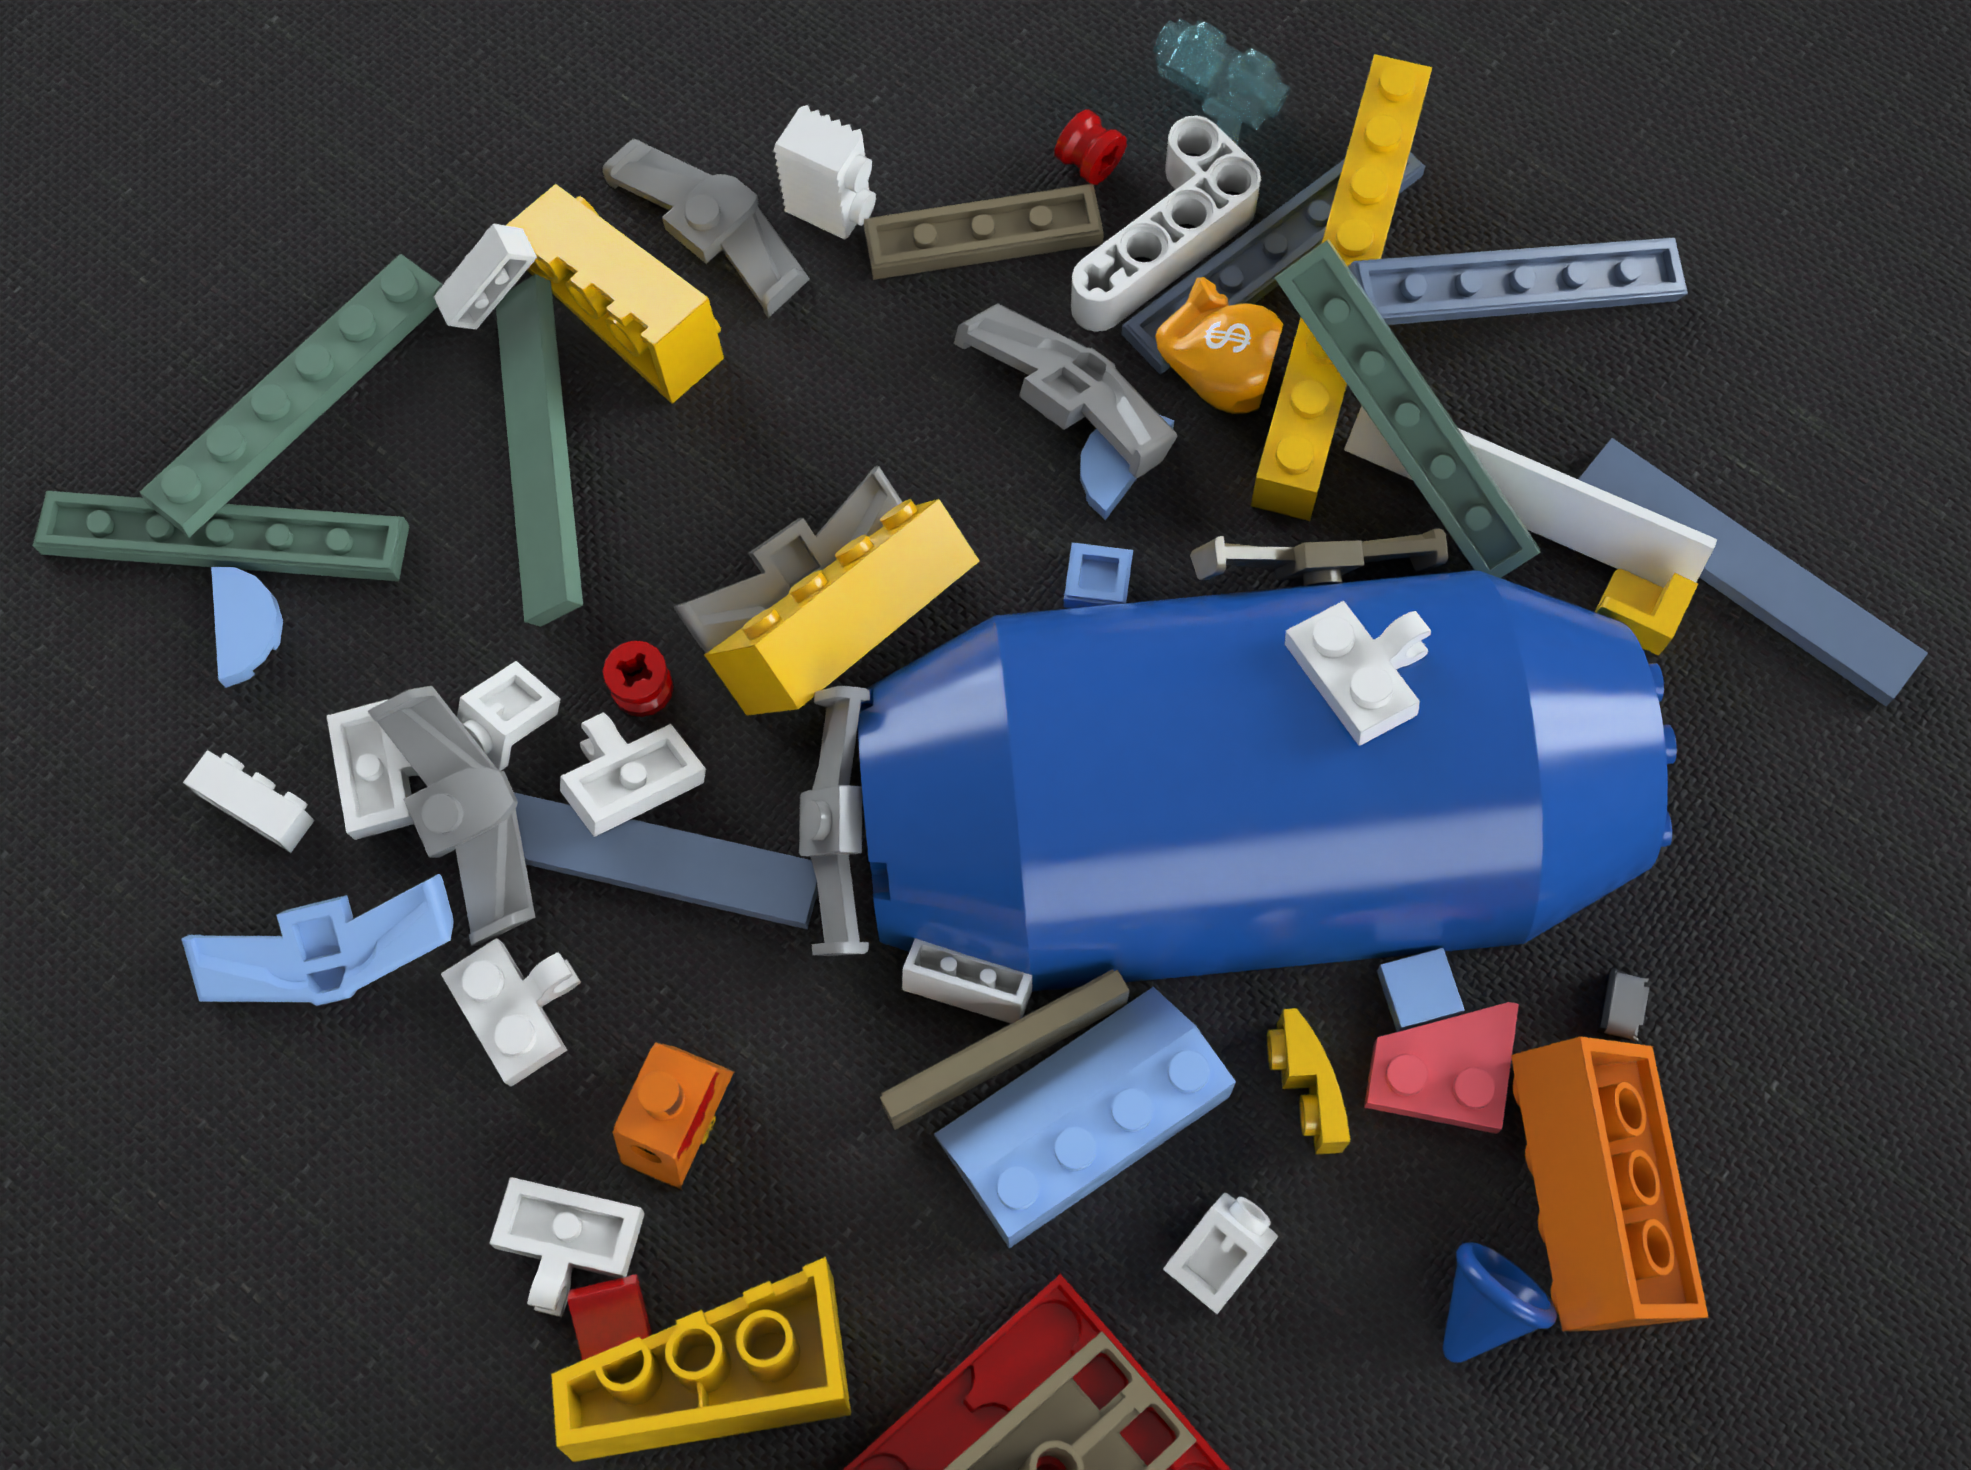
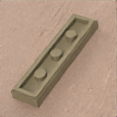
M1093 184L864 219V230L873 280L1102 245L1104 237Z
M1112 969L883 1092L880 1099L894 1130L1127 1005L1129 988L1119 971Z

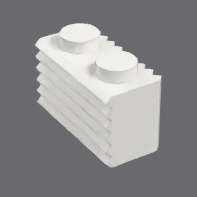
M808 105L800 107L776 142L773 150L776 153L777 172L780 173L778 179L781 180L783 205L786 206L784 211L840 238L847 239L856 224L861 226L864 224V219L870 217L876 202V194L869 190L868 185L872 160L865 157L863 136L860 129L852 131L850 124L841 126L840 120L831 121L829 115L820 116L819 110L810 112Z

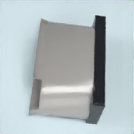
M1611 967L1606 975L1596 1033H1606L1637 1042L1638 1028L1644 1022L1649 987H1644V983L1648 982L1649 978L1618 973V969Z

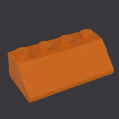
M1576 1037L1512 1054L1511 1059L1515 1076L1513 1079V1094L1518 1106L1521 1108L1527 1140L1525 1158L1534 1178L1540 1210L1538 1229L1547 1248L1553 1280L1551 1284V1299L1559 1314L1562 1331H1599L1709 1318L1653 1046Z

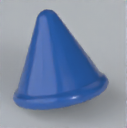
M1468 1242L1458 1247L1456 1252L1457 1267L1442 1347L1443 1354L1449 1361L1453 1363L1466 1361L1539 1328L1546 1329L1555 1324L1557 1312L1551 1299L1515 1263L1482 1244Z

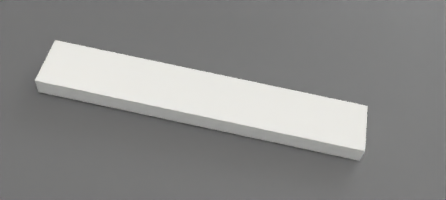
M1361 406L1344 450L1412 479L1365 409ZM1459 429L1527 530L1616 569L1626 570L1663 588L1674 573L1697 582L1715 548L1716 538Z

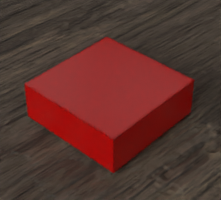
M637 1274L569 1290L567 1301L582 1360L637 1337L644 1339L652 1335Z

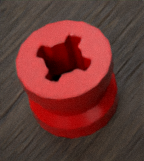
M1090 109L1078 113L1064 128L1057 140L1054 156L1065 165H1076L1080 169V176L1089 184L1097 185L1111 174L1118 165L1125 152L1127 138L1116 129L1106 130L1101 126L1100 117Z
M642 641L622 643L613 649L606 658L603 668L604 680L620 710L631 716L645 717L663 709L671 699L674 687L672 676L663 655L653 645ZM641 667H644L641 673L636 674L633 677L627 675L628 673H632L635 670H640Z

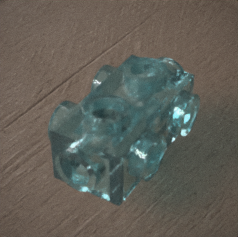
M1179 18L1177 23L1169 20L1160 32L1153 52L1158 54L1156 63L1159 75L1204 100L1202 110L1212 118L1218 119V127L1237 146L1241 122L1258 130L1266 115L1272 119L1277 116L1289 95L1291 87L1281 82L1280 74L1275 71L1277 66L1270 58L1250 48L1245 53L1236 50L1225 43L1227 38L1221 31L1204 21L1198 20L1195 26L1181 18Z

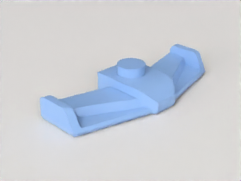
M437 874L356 918H353L348 896L345 895L288 909L277 914L282 936L188 935L182 938V943L199 1002H311L316 1006L349 999L354 996L358 989L451 940L454 920L443 879L440 874Z

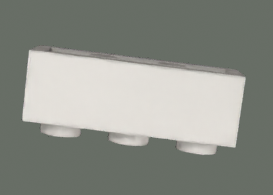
M493 224L435 294L434 299L447 326L477 329L535 261L537 256L522 228Z
M207 750L183 783L202 799L291 853L315 821L305 811L308 804L288 791L284 797L273 790L276 785L258 772L253 777L247 775L242 771L245 766L227 753H224L220 758Z
M915 938L903 967L902 990L1012 1024L1024 1015L1032 993L1033 975Z

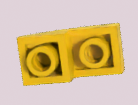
M1283 1009L1277 1022V1029L1268 1030L1267 1032L1270 1070H1281L1283 1089L1309 1088L1310 1095L1300 1096V1122L1303 1136H1314L1315 1154L1342 1153L1350 1143V1135L1341 1091L1333 1068L1323 1046L1298 1009Z

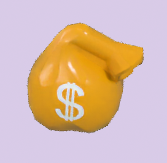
M1205 277L1196 278L1186 303L1160 325L1155 338L1157 349L1164 360L1203 400L1218 410L1232 414H1245L1257 411L1260 407L1283 323L1274 312L1263 306L1248 303L1229 306L1228 298L1225 294H1219L1216 291L1215 284Z

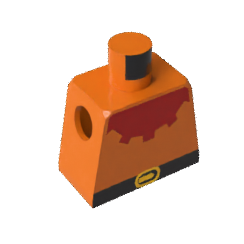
M656 1042L651 1048L614 1126L613 1136L621 1163L666 1184L684 1190L735 1080L736 1072L680 1048ZM646 1149V1150H648V1151L654 1153L655 1155L650 1154V1153H648V1152H646V1151H644V1150Z

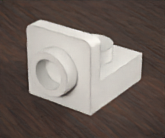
M515 661L462 695L459 701L457 718L496 768L503 770L508 766L512 745L558 714L560 698Z
M1224 1193L1209 1209L1163 1270L1213 1312L1218 1314L1278 1236L1269 1228L1271 1224L1270 1219L1257 1205L1246 1198L1238 1197L1235 1200L1229 1194Z

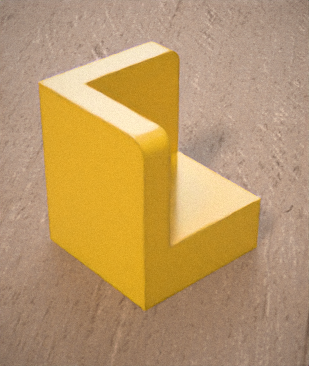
M1617 569L1613 573L1595 612L1626 624L1633 631L1643 649L1659 656L1673 639L1698 583L1674 573L1663 588L1626 570Z

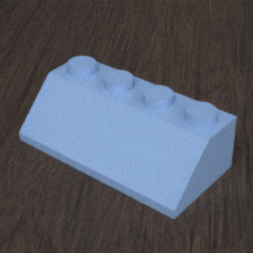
M1152 987L936 1132L934 1136L1007 1246L1011 1248L1230 1098L1236 1081L1196 1025L1157 989Z

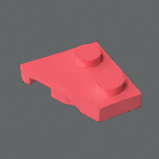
M1507 1002L1377 1037L1373 1045L1364 1108L1498 1134L1503 1126L1519 1004Z

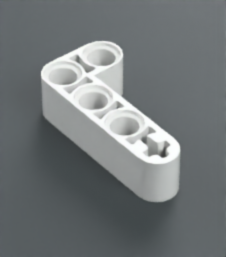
M1187 116L1178 120L1171 127L1168 136L1165 171L1167 180L1175 190L1084 257L1075 266L1072 274L1071 311L1077 324L1084 329L1097 332L1106 331L1116 326L1246 228L1253 220L1261 181L1260 170L1255 162L1209 119L1201 116ZM1194 153V154H1198V155H1200V156H1194V157H1193V156H1189V155H1186V154ZM1233 191L1240 195H1229L1224 192ZM1191 224L1196 226V228L1187 229L1179 225ZM1147 257L1153 261L1143 263L1134 260V258Z

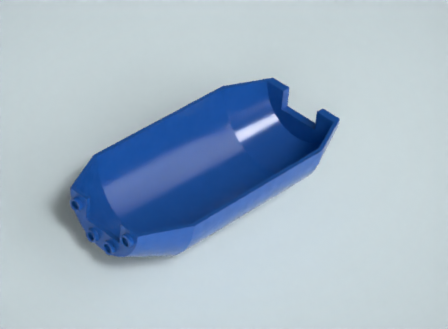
M1477 570L996 615L866 688L870 692V700L861 702L858 743L868 858L872 873L873 901L880 943L910 952L916 938L1033 975L1032 991L1081 987L1112 969L1114 971L1118 970L1125 982L1416 955L1444 948V951L1447 952L1525 944L1651 869L1656 862L1661 847L1670 846L1672 841V824L1667 811V764L1675 762L1677 746L1672 727L1669 724L1663 725L1659 702L1663 699L1664 681L1660 666L1657 663L1648 664L1637 637L1623 622ZM1345 601L1363 627L1375 640L1396 619L1416 611L1431 630V635L1421 640L1428 649V654L1420 660L1396 670L1420 701L1418 715L1358 746L1285 646L1286 630Z

